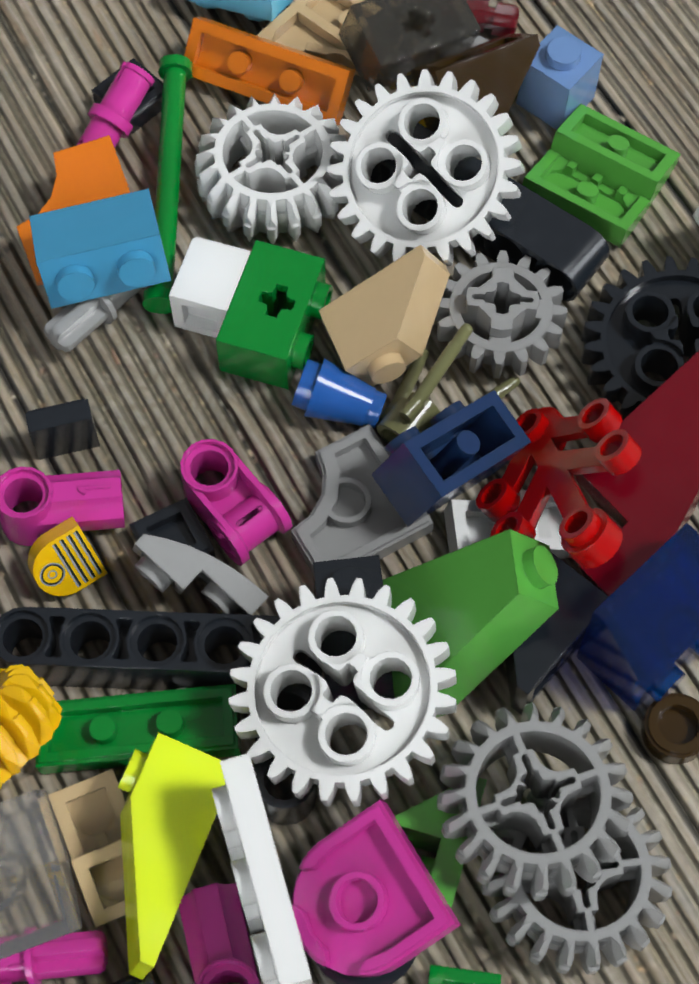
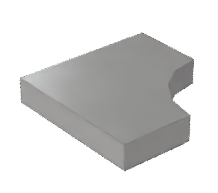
M370 424L315 452L316 463L322 477L321 496L311 514L291 530L292 540L312 573L313 562L379 555V558L382 559L433 532L434 523L429 515L407 527L371 474L389 455Z

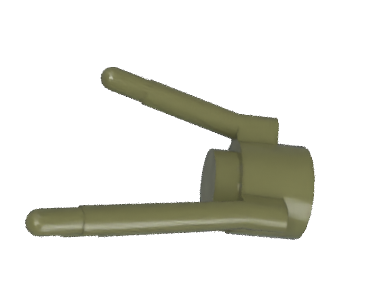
M466 323L460 327L415 392H412L429 357V351L425 349L423 356L410 364L391 403L380 415V423L376 427L378 434L387 444L414 426L417 427L420 433L431 427L429 421L440 411L428 397L471 335L473 328L470 324ZM511 376L491 391L495 390L498 396L503 399L505 395L519 386L520 379L517 376Z

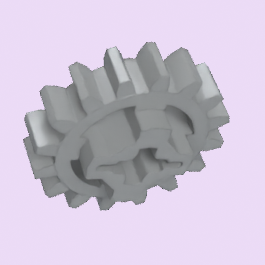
M500 250L497 262L489 263L487 258L480 252L475 255L473 269H469L460 262L454 265L453 280L448 279L435 318L436 321H439L437 339L438 341H451L463 324H470L473 331L455 358H461L465 354L469 356L470 372L475 373L484 363L491 365L493 378H500L503 367L511 365L513 370L519 376L525 375L529 358L542 366L546 363L549 348L557 349L559 347L563 332L562 328H564L567 317V308L561 306L564 290L562 286L548 287L551 274L548 268L541 269L535 274L529 270L531 257L525 255L516 265L509 263L507 251Z

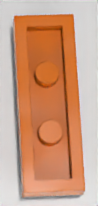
M193 17L184 56L189 58L193 64V78L247 97L252 96L254 99L269 104L274 93L279 99L280 104L286 105L298 96L304 111L319 105L320 111L323 113V120L335 118L337 126L340 125L356 71L355 69L204 17Z

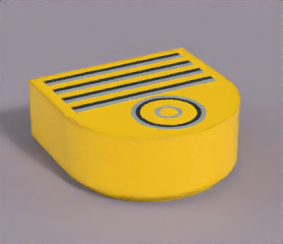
M73 516L38 537L28 553V568L35 582L44 592L54 596H68L77 593L108 574Z

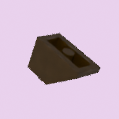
M509 33L411 69L414 84L418 86L422 69L429 71L435 86H439L443 76L447 71H450L457 80L458 92L472 79L480 89L477 102L492 93L499 104L493 116L508 113L540 47L538 34ZM431 116L423 118L426 128L436 132L440 119Z

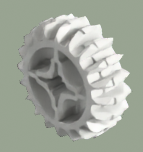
M275 93L269 104L259 105L251 96L247 109L241 110L230 104L226 113L227 120L212 118V124L209 127L210 134L201 135V141L198 145L199 153L196 154L197 159L194 163L196 177H199L197 179V187L202 201L207 202V210L210 212L212 219L223 218V225L226 226L228 233L243 226L244 235L249 242L259 232L267 233V238L272 244L278 238V233L286 232L297 242L301 235L302 227L305 226L318 233L320 226H322V217L335 219V215L339 210V203H336L330 197L329 191L342 184L343 181L333 179L327 173V167L343 162V158L337 155L330 145L331 142L346 141L345 135H339V127L336 125L335 118L323 120V113L320 111L319 105L304 111L298 96L288 105L280 104ZM243 155H246L247 157L239 162L240 167L229 173L236 161ZM316 164L318 169L307 182L303 183L300 179L307 175L308 168Z

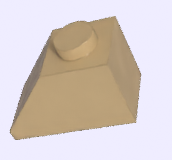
M422 245L417 246L318 310L345 371L371 386L388 383L397 379L405 372L407 365L424 354L450 274L446 265Z

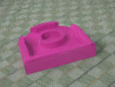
M382 800L377 801L314 845L302 859L299 866L300 872L295 883L291 906L303 949L315 962L334 972L365 978L384 975L404 965L461 926L390 807Z

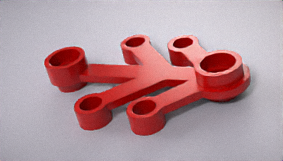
M605 398L591 401L581 410L578 416L563 417L556 408L549 406L527 410L516 421L531 443L511 459L503 477L486 484L476 498V506L492 522H495L490 537L511 529L535 539L536 525L552 495L563 517L559 526L563 549L582 568L593 569L599 567L616 554L621 546L623 533L621 528L605 511L599 508L592 509L588 505L573 475L609 472L614 476L625 474L638 463L642 449L626 430L619 429L622 424V416ZM589 438L592 442L598 443L596 447L562 451L568 441ZM537 466L538 468L520 503L519 492L532 467Z

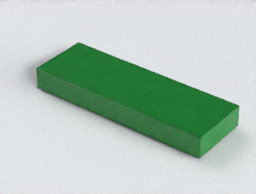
M236 684L57 701L62 707V718L58 728L54 730L51 740L40 747L39 754L36 756L35 767L40 774L126 767L134 749L147 754L158 732L215 758L242 755L241 739L234 729L240 722V713L233 711L228 698L239 694Z

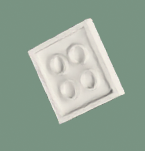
M247 753L220 761L226 785L211 790L250 933L265 931L250 936L263 984H312L310 970L250 754Z

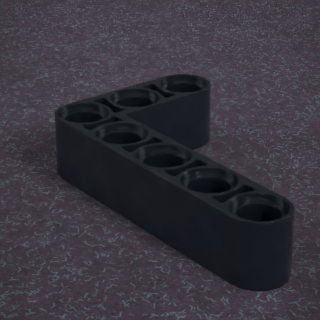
M19 607L9 610L0 617V660L4 668L19 664L29 666L38 678L43 677L49 686L175 690L183 687L196 688L236 684L230 676V670L239 667H250L251 662L241 654L232 663L221 664L209 658L210 654L215 648L224 644L236 646L240 642L260 644L262 637L253 621L257 617L275 625L280 620V617L269 615ZM28 637L42 639L41 645L32 654L21 657L12 655L14 647L19 641ZM101 639L109 642L106 651L96 658L85 659L78 656L81 647L91 640ZM164 641L176 646L173 654L163 661L155 662L143 657L149 646L156 642ZM310 657L301 664L322 677L323 670ZM301 683L288 685L278 696L277 707L282 710H299L303 708L311 698L312 688ZM236 684L239 693L247 691V688ZM274 757L254 764L253 769L267 819L276 824L291 825L307 818L315 806L317 785L313 784L302 799L296 797L287 800L277 799L267 791V787L271 782L267 773Z

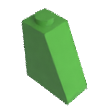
M511 529L383 579V586H390L392 594L391 607L393 609H396L402 602L411 598L415 601L416 613L412 621L413 625L431 617L435 621L436 632L427 644L436 642L448 643L450 656L435 667L450 668L456 671L457 684L439 690V692L455 698L457 705L559 609L555 587L558 569L555 559L550 552L549 545ZM392 671L394 697L398 698L408 691L412 680L400 671Z

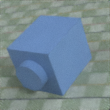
M557 25L540 42V47L518 91L516 104L557 130L580 104L587 106L593 100L604 54Z

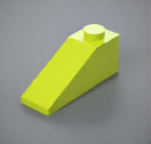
M159 732L147 754L134 749L117 787L129 793L120 813L129 975L141 980L155 966L216 817L217 809L211 789L226 785L220 765L222 760Z

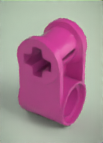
M215 439L200 440L191 444L184 452L180 462L184 497H187L191 507L210 529L220 547L237 565L242 566L249 561V552L274 533L285 534L292 529L293 525L290 516L276 495L267 486L259 482L226 443ZM212 470L221 472L226 476L220 483L215 485H204L195 480L201 473Z

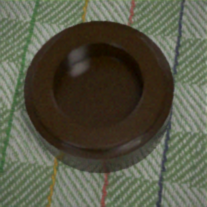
M670 693L657 698L649 706L642 719L641 736L644 745L654 757L669 764H684L699 756L698 700L686 694Z

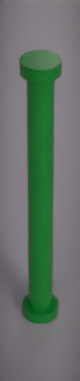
M179 54L163 56L159 60L158 75L163 80L155 215L171 281L151 285L143 292L142 301L144 309L157 314L172 313L169 294L174 284L186 82L191 79L193 69L191 60Z

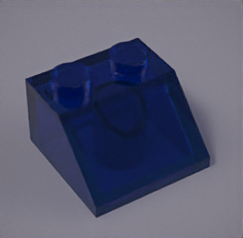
M688 523L675 533L593 612L576 656L633 711L649 696L659 703L667 694H670L686 675L679 667L694 652L699 656V534Z

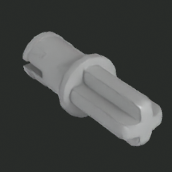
M142 288L67 305L45 324L44 334L51 345L58 351L70 352L102 323H113L117 318L116 311Z

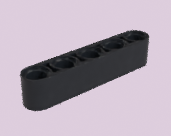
M417 123L414 128L413 138H429L435 132ZM391 133L388 136V142L408 159L418 174L424 175L452 206L457 208L462 206L463 199L440 178L432 166L426 165L398 134ZM476 157L464 158L455 167L454 179L465 181L473 178L479 172L482 161ZM388 159L379 162L372 170L371 182L382 183L390 179L395 172L396 161ZM509 177L508 181L518 186L521 192L520 198L502 199L501 204L507 209L511 219L510 221H502L492 218L488 224L493 230L496 239L492 242L477 234L472 238L475 249L497 262L500 250L507 251L509 263L516 265L525 255L531 257L529 270L535 274L541 269L548 268L551 271L548 287L562 286L564 290L562 301H573L610 255L606 240L588 224ZM421 201L415 206L413 211L431 221L437 213V201Z

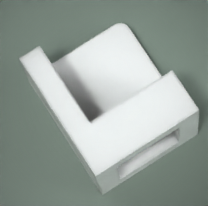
M200 237L193 238L169 294L174 327L217 338L251 251Z

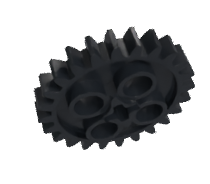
M667 256L663 269L659 272L655 270L650 262L644 260L642 261L638 278L629 271L622 270L617 286L605 283L599 302L592 301L587 317L589 322H585L581 341L586 343L584 344L581 363L593 365L590 367L588 374V385L606 384L600 398H605L610 403L619 401L622 404L619 412L622 416V421L665 382L654 381L644 373H657L667 380L684 365L683 356H689V360L699 351V264L697 258H691L686 270H678L672 256ZM673 304H676V305L678 306V308H679V313H680V318H681L680 323H679V327H678V317H677V315L675 314V309H674V307H673ZM637 320H647L656 327L644 326L638 323ZM677 328L679 340L674 339Z

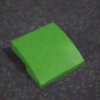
M580 104L556 130L550 149L524 177L522 185L598 231L606 241L621 247L662 189L681 154Z

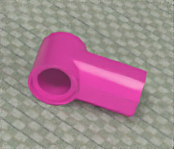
M21 466L10 469L0 476L1 527L6 537L18 545L32 546L38 537L73 516L82 531L125 528L120 470L45 476L43 472L33 467ZM35 501L39 503L38 507L25 513L13 510L21 502Z
M214 883L192 889L191 892L184 895L179 905V911L195 984H227L234 982L240 984H260L237 884Z

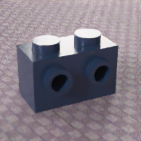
M495 390L467 406H464L460 400L456 401L429 421L431 427L420 433L417 427L414 426L394 438L384 447L389 457L371 475L407 527L496 473L531 443Z

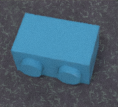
M149 188L29 216L36 263L51 309L171 281Z

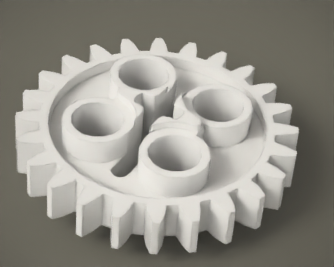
M422 69L418 86L411 87L403 73L397 74V92L389 94L379 83L374 85L378 102L371 106L365 101L357 99L355 104L363 117L359 122L348 119L340 121V124L350 137L348 142H331L330 147L337 155L343 158V162L328 166L327 173L333 179L343 181V183L329 191V195L336 203H348L338 213V218L345 225L358 222L351 236L360 244L373 238L370 251L376 257L382 258L393 247V261H396L417 246L422 245L431 254L438 252L445 264L451 266L454 259L453 248L460 245L472 257L476 255L475 245L472 240L474 236L480 234L492 242L496 239L493 230L488 224L492 218L510 221L511 215L501 202L503 198H520L521 192L518 186L508 181V178L523 174L525 168L520 160L508 158L507 156L516 153L522 148V145L517 135L503 136L514 124L508 113L493 116L499 104L492 93L477 102L480 89L474 80H469L458 92L457 80L450 71H447L443 76L439 86H435L433 78L427 69ZM430 116L440 119L439 127L432 136L425 139L413 138L414 128L420 120ZM391 133L398 134L426 165L432 166L440 178L463 199L462 206L458 208L452 206L424 175L418 174L408 159L388 142V136ZM467 157H477L482 160L481 168L476 176L465 181L454 179L455 167L461 160ZM388 159L396 161V169L390 179L382 183L371 182L372 170L379 162ZM425 200L437 201V213L431 221L422 225L412 224L411 215L417 204Z
M328 578L325 585V595L319 599H315L305 585L299 586L301 606L292 609L286 602L279 598L276 599L274 604L280 620L274 625L256 617L253 623L262 637L261 643L240 642L238 645L242 655L251 662V666L231 669L230 676L234 683L247 688V691L228 698L234 712L250 714V716L241 720L234 729L240 739L260 737L252 745L248 753L254 764L274 757L267 773L272 783L276 785L291 773L294 774L292 792L296 798L302 799L312 785L316 784L319 785V794L323 805L330 807L335 799L338 788H346L353 806L359 807L362 800L363 786L372 784L377 794L383 800L388 799L389 788L386 778L395 774L401 781L411 786L414 784V779L408 763L413 758L431 766L435 762L432 750L425 743L427 738L435 740L449 739V728L442 721L438 720L436 715L456 713V699L439 692V690L457 684L456 671L450 668L435 667L450 656L449 645L447 642L427 644L436 632L435 621L431 617L413 625L412 621L416 613L415 601L409 598L396 609H393L391 607V589L388 585H384L373 599L366 598L362 578H356L349 595H340L334 579ZM340 630L354 634L356 642L353 648L346 654L329 656L321 651V644L330 633ZM300 652L308 655L331 679L341 686L345 687L353 680L361 702L377 713L391 719L394 722L393 728L390 730L380 728L357 704L346 696L341 695L334 701L327 682L317 673L315 674L309 668L295 662V655ZM390 671H400L412 680L408 691L395 699L383 698L374 691V685L378 678ZM301 683L312 688L311 698L303 708L296 711H284L277 707L278 696L288 685ZM346 725H357L365 729L367 740L358 752L350 755H341L330 748L331 739L339 728Z

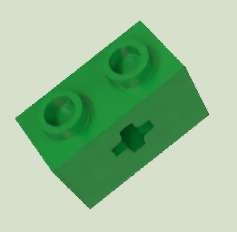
M258 240L255 241L216 338L220 371L289 390L296 369L304 370L307 359L311 358L314 335H311L310 331L315 318L322 320L318 310L331 303L333 285L325 283V258Z

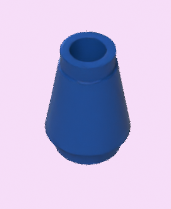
M325 358L322 364L307 359L291 406L305 410L304 417L359 426L370 424L375 429L387 394L377 391L373 386Z

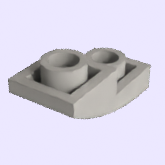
M143 534L134 543L133 551L141 558L134 567L162 593L171 586L181 594L198 576L207 584L202 589L201 594L221 614H234L237 612L241 615H253L269 597L253 582L229 565L189 545Z

